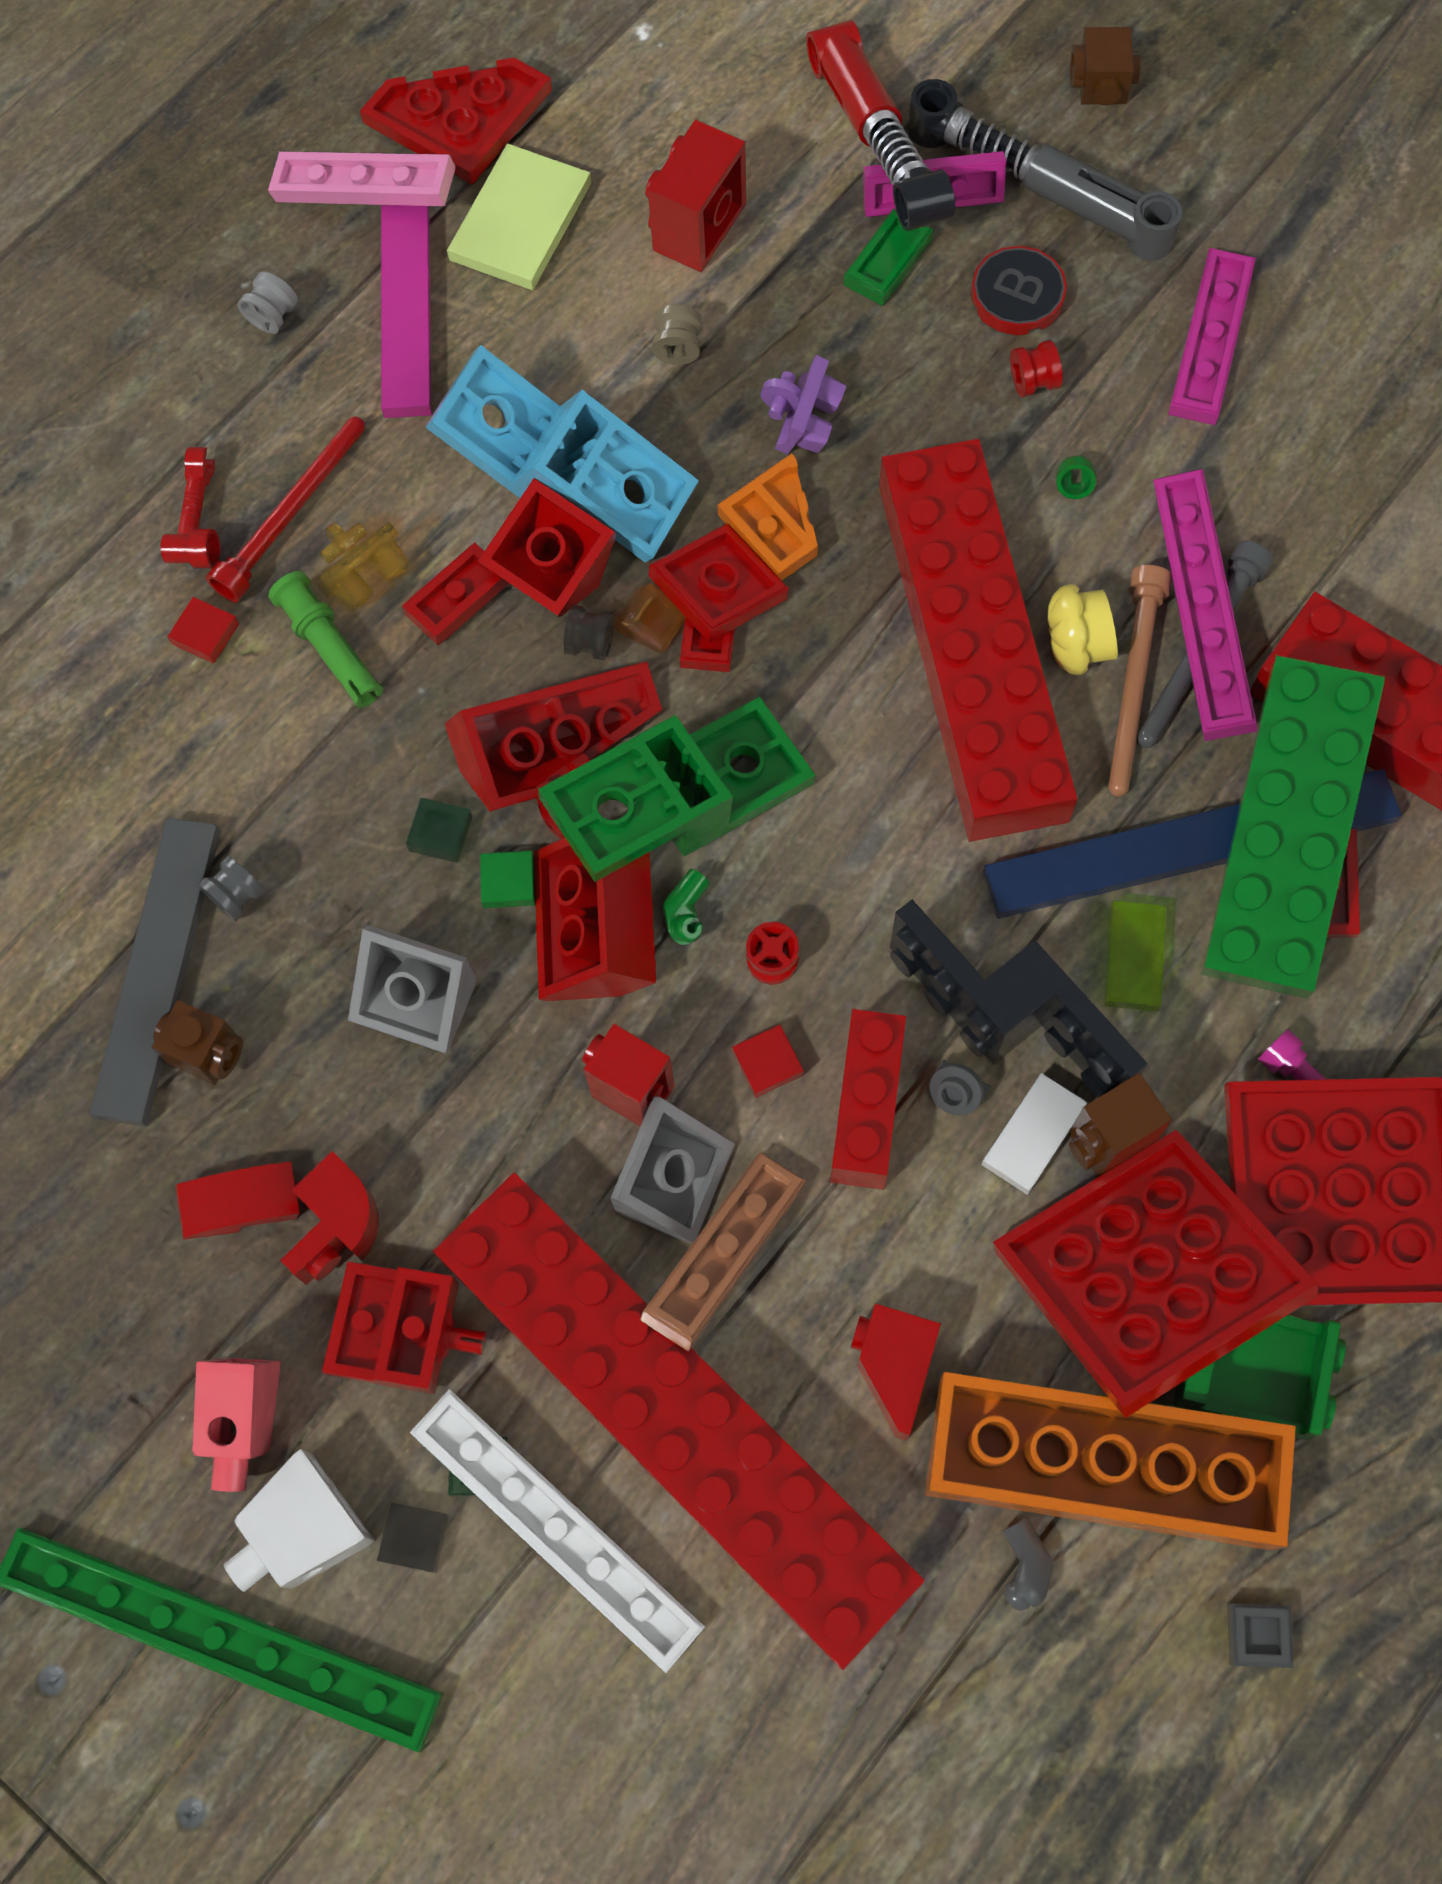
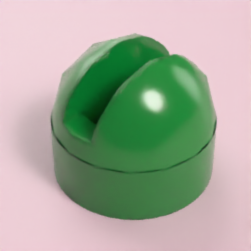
M1082 455L1066 457L1060 463L1056 472L1058 491L1069 499H1081L1088 496L1096 486V470L1092 462ZM1072 469H1081V483H1071Z

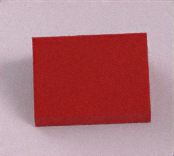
M533 478L478 562L558 617H562L599 587L617 534Z

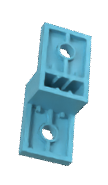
M482 345L474 350L425 426V428L519 498H521L533 478H535L615 531L617 534L615 540L643 562L653 559L699 481L584 390H580L559 406ZM484 405H493L501 411L504 418L502 428H493L487 424L483 417ZM625 480H633L641 487L643 492L641 504H635L626 497L624 493Z

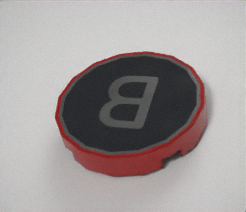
M1013 246L1001 248L984 258L975 270L970 294L972 304L974 301V305L978 309L977 314L983 323L998 332L1018 336L1029 334L1030 330L1039 327L1042 330L1055 321L1062 311L1067 285L1064 272L1054 258L1039 249Z

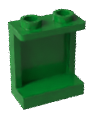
M1287 1315L1178 1384L1173 1405L1195 1411L1296 1426L1295 1437L1307 1441L1321 1435L1323 1428H1330L1335 1415L1336 1396L1329 1394L1332 1373H1339L1345 1357L1346 1341L1339 1338L1341 1323L1329 1319L1324 1323H1317Z

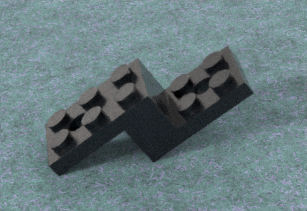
M913 899L895 912L890 948L892 949L890 952L891 959L905 976L911 977L915 975L927 989L925 996L930 1005L941 1016L946 1017L949 1014L962 1028L960 1031L962 1040L978 1057L985 1054L994 1065L1042 1026L1046 1030L1044 1036L1052 1049L1063 1058L1069 1055L1083 1071L1080 1074L1083 1082L1097 1097L1104 1095L1138 1073L1142 1074L1148 1063L1036 940L988 978L984 979Z

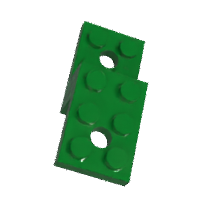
M758 697L692 734L687 732L678 717L674 715L544 785L538 791L540 801L594 882L671 839L685 857L812 786L816 775L763 700ZM738 755H748L757 762L758 767L752 772L740 773L732 768L730 760ZM608 800H617L623 803L628 811L620 819L609 820L599 814L598 808Z

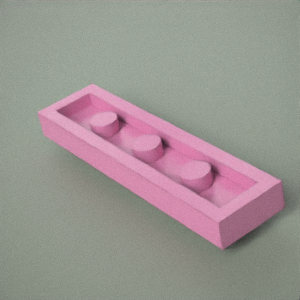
M279 152L268 191L275 202L445 206L456 167L450 155Z

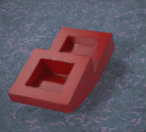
M291 1161L238 1169L176 1184L175 1189L183 1240L238 1233L243 1226L296 1220L300 1213L297 1195L292 1191L295 1187Z

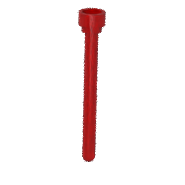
M357 416L349 418L235 558L228 557L225 562L218 561L205 577L206 581L219 595L233 603H237L250 588V583L248 582L252 577L250 570L363 434L365 422L362 418Z

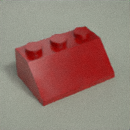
M565 837L534 852L539 1000L561 1001L621 997L656 983L650 852L594 882Z

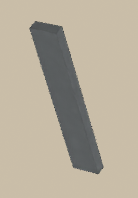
M166 818L89 1114L94 1119L147 1127L164 1061L151 1048L154 1043V1030L160 1018L165 1013L172 1011L180 997L205 897L198 884L204 878L210 877L221 833L216 824Z

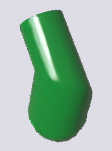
M692 868L688 870L662 904L667 933L672 940L681 945H688L697 941L703 933V924L698 920L695 903L710 886L708 879Z

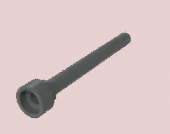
M1253 541L1239 542L1228 560L1230 567L1228 574L1230 578L1227 581L1233 611L1247 587L1254 586L1256 582L1262 581L1274 562L1270 551ZM1187 651L1137 735L1139 745L1144 748L1153 747L1157 743L1192 683Z

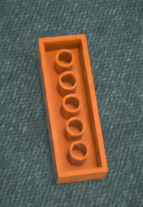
M943 1372L938 1383L925 1496L1272 1551L1285 1548L1288 1545L1296 1426L1150 1403L1124 1418L1109 1397Z

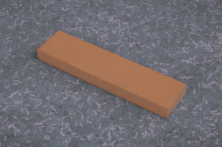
M759 1152L644 1309L640 1320L689 1352L801 1193L806 1180Z

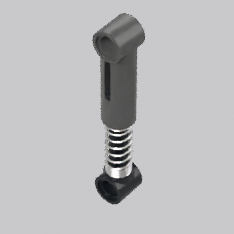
M927 79L914 87L910 101L908 131L912 141L919 146L937 148L948 142L952 146H959L962 151L970 148L971 155L1003 151L1006 158V167L1009 168L1006 169V173L1013 170L1014 176L1023 180L1026 189L1128 240L1129 248L1139 258L1159 260L1166 257L1172 251L1183 212L1179 200L1170 193L1152 191L1146 194L1047 143L1042 147L1034 145L1031 148L1028 146V139L1021 143L1017 141V134L1013 135L1012 138L1007 136L1006 128L999 132L995 130V123L991 124L990 127L985 125L984 117L979 121L973 119L974 113L963 108V105L957 101L955 89L946 81Z

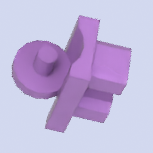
M815 355L809 372L801 374L797 386L794 384L796 376L788 371L782 373L781 379L774 378L764 382L760 395L762 400L770 407L769 417L774 420H781L783 413L787 412L774 449L788 455L792 448L797 445L819 453L828 441L832 423L811 414L813 406L832 415L838 408L846 385L825 374L829 363L828 360Z

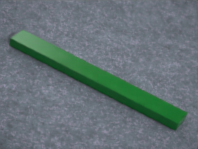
M17 1528L0 1565V1587L418 1753L423 1750L444 1695L443 1692L25 1528Z

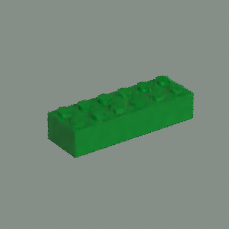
M1276 655L1269 675L1201 975L1308 999L1314 993L1385 677Z

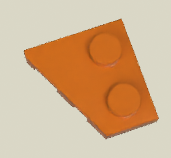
M792 453L717 505L718 516L725 524L728 523L782 581L818 555V544L813 525L810 523L809 508L805 492L802 491L797 460Z

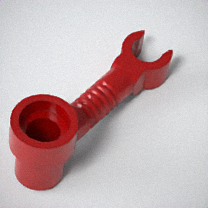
M188 447L186 449L184 458L186 487L177 534H164L160 544L161 556L165 563L190 564L195 569H212L220 561V540L216 530L199 529L205 489L210 484V479L215 471V459H206L207 447Z

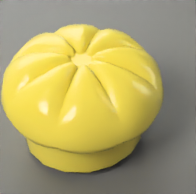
M1067 584L1060 587L1053 594L1048 606L1050 644L1054 660L1060 668L1069 674L1082 675L1087 672L1089 663L1116 660L1118 648L1115 626L1109 601L1104 590L1079 593V587L1075 584Z

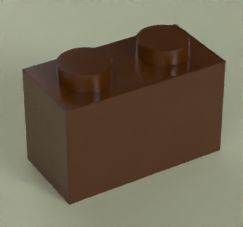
M1138 1073L1082 1108L1069 1132V1136L1072 1139L1069 1142V1147L1080 1166L1085 1170L1092 1168L1096 1176L1099 1177L1155 1143L1168 1127L1172 1118L1141 1073Z

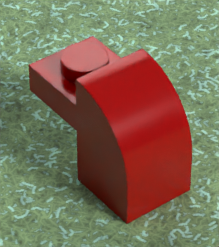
M331 1151L292 1189L321 1220L280 1259L290 1272L305 1285L313 1278L319 1281L330 1274L341 1260L339 1253L346 1246L362 1261L374 1245L379 1228V1213L373 1195L358 1176Z

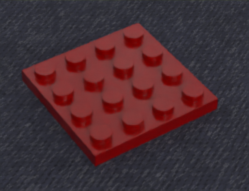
M1442 1077L1234 1081L1225 1083L1224 1093L1231 1190L1318 1283V1296L1303 1306L1442 1303Z
M1177 1130L1172 1131L993 1241L996 1255L1124 1418H1127L1318 1296V1283Z

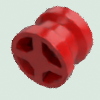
M1053 341L1040 342L1037 348L1032 350L1019 347L1011 351V374L1014 386L1020 397L1031 396L1039 388L1045 387L1051 391L1062 386V365L1058 350Z
M773 921L762 923L752 930L746 942L747 968L751 975L759 982L769 985L781 984L793 976L799 962L798 938L791 928L783 923ZM767 958H769V959H777L779 963H777L776 961H774V962H771V961L764 962V961H765Z

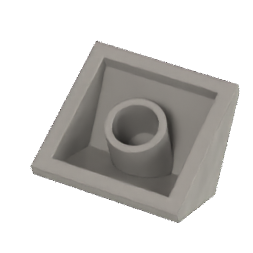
M366 925L362 929L348 1021L447 1053L477 980L466 957Z
M653 1096L610 1198L616 1215L693 1244L699 1234L735 1144L661 1097Z

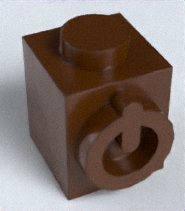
M1085 27L1082 44L1072 46L1071 88H1080L1081 105L1127 104L1131 84H1138L1141 66L1140 55H1133L1131 27Z
M177 1000L172 1011L165 1013L158 1021L153 1035L154 1043L151 1047L168 1065L216 1085L219 1079L223 1080L228 1077L236 1066L242 1052L243 1039L233 1031L225 1020Z

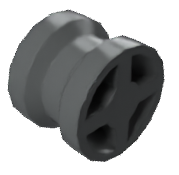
M227 856L220 863V871L213 878H204L198 884L202 892L235 922L243 915V907L250 900H258L265 893V890L258 881L230 856Z

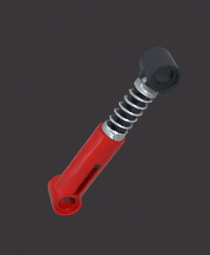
M848 20L807 32L806 47L812 71L817 79L825 78L859 139L866 146L872 148L877 160L881 163L882 168L893 185L894 205L902 228L908 232L953 218L956 207L950 179L943 169L931 171L922 161V157L918 154L908 134L904 131L899 109L863 51L862 40L855 22Z

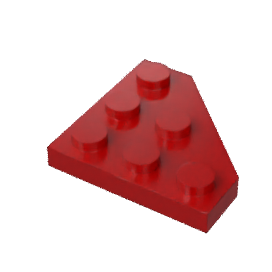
M514 57L496 60L497 67L471 72L469 65L432 71L433 78L406 82L405 76L387 79L361 108L360 114L363 124L417 154L450 155L456 167L454 175L473 185L551 93V77Z

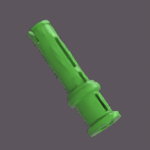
M294 571L281 577L269 590L268 597L274 606L281 607L290 618L294 634L303 640H309L347 691L357 708H364L374 703L377 698L371 691H374L377 696H381L383 687L372 676L333 623L334 612L330 605L320 602L311 590V582L305 572Z

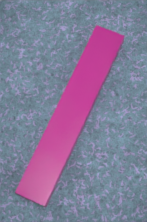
M381 205V409L384 418L432 416L430 206Z
M1203 469L1153 479L1204 741L1257 732L1255 713Z

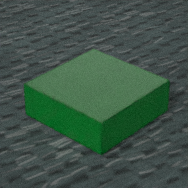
M532 851L480 854L481 904L483 909L535 906L534 856Z

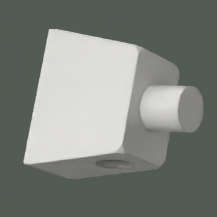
M300 1449L293 1454L237 1515L234 1520L235 1524L249 1544L223 1565L232 1581L243 1592L268 1573L271 1574L280 1587L292 1589L368 1547L375 1540L314 1455Z

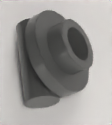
M943 1059L930 1080L929 1089L933 1101L940 1109L952 1115L963 1116L972 1113L978 1108L991 1086L981 1081L979 1076L969 1067L950 1063Z

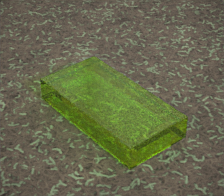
M1122 901L1112 902L1109 919L1105 1006L1159 1011L1162 999L1166 906Z

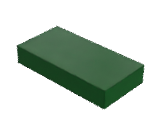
M893 209L844 274L843 285L884 306L932 241L933 229L925 226L907 232L902 228L896 210Z

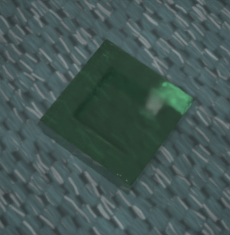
M420 798L406 841L408 851L458 863L473 817L470 809Z

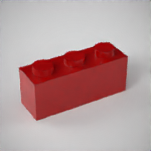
M852 1009L830 1183L882 1190L885 1188L906 1024L905 1015Z

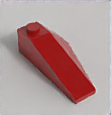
M646 661L460 710L444 724L460 773L489 812L539 798V788L591 761L661 711L662 707Z

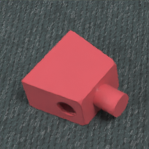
M227 1357L197 1361L192 1451L194 1456L214 1457L211 1490L226 1492L246 1491L249 1459L269 1453L281 1361ZM232 1421L236 1426V1436L233 1434L231 1429Z

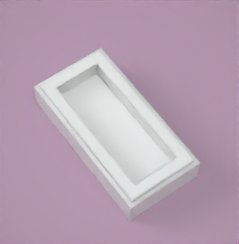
M1041 1073L981 1165L1028 1195L1074 1125L1082 1108L1087 1105V1102Z

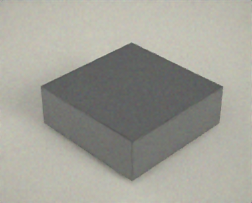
M1227 1604L1230 1666L1294 1668L1291 1606Z

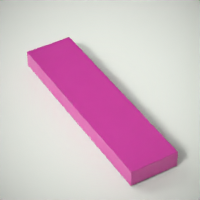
M1209 248L1168 415L1216 425L1255 265V257Z

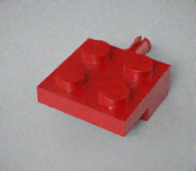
M348 1261L322 1373L328 1376L436 1394L441 1366L449 1354V1350L482 1355L485 1347L481 1343L464 1340L486 1343L487 1333L486 1331L481 1332L455 1327L453 1310L459 1283L453 1276L398 1267L395 1270Z

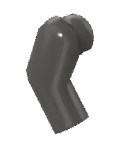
M1027 1517L1003 1531L1020 1561L1016 1578L1006 1583L1004 1593L1008 1603L1019 1611L1028 1609L1030 1605L1038 1607L1047 1596L1053 1568L1049 1553Z

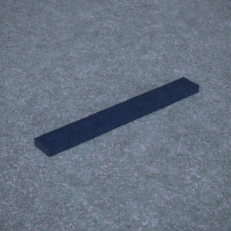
M1381 769L1363 774L1351 829H1357L1358 832L1397 822L1402 815L1385 770ZM1240 804L985 865L983 873L997 918L1013 916L1226 864Z

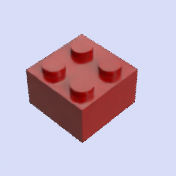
M696 119L684 136L679 135L675 139L668 160L661 170H655L652 173L645 191V195L649 200L650 216L648 227L651 229L653 251L696 271H703L746 206L745 141Z

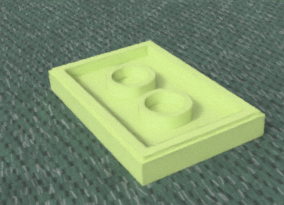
M507 143L447 249L449 261L534 290L592 183L591 173Z

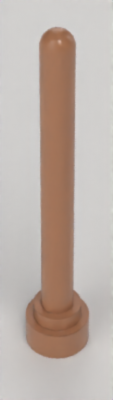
M1155 565L1137 566L1131 572L1129 593L1133 596L1132 601L1136 605V612L1108 785L1110 793L1116 797L1124 796L1129 790L1156 609L1163 604V600L1168 598L1170 592L1171 573L1167 569Z

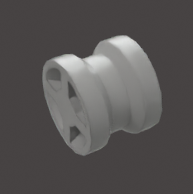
M262 271L254 278L251 293L243 294L237 306L240 313L252 325L266 333L275 334L278 333L283 325V315L293 311L298 303V298L285 281L269 272Z

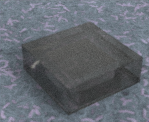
M391 1502L377 1561L436 1573L449 1515Z

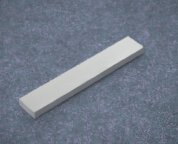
M450 1389L412 1429L410 1433L665 1673L705 1628L699 1620Z

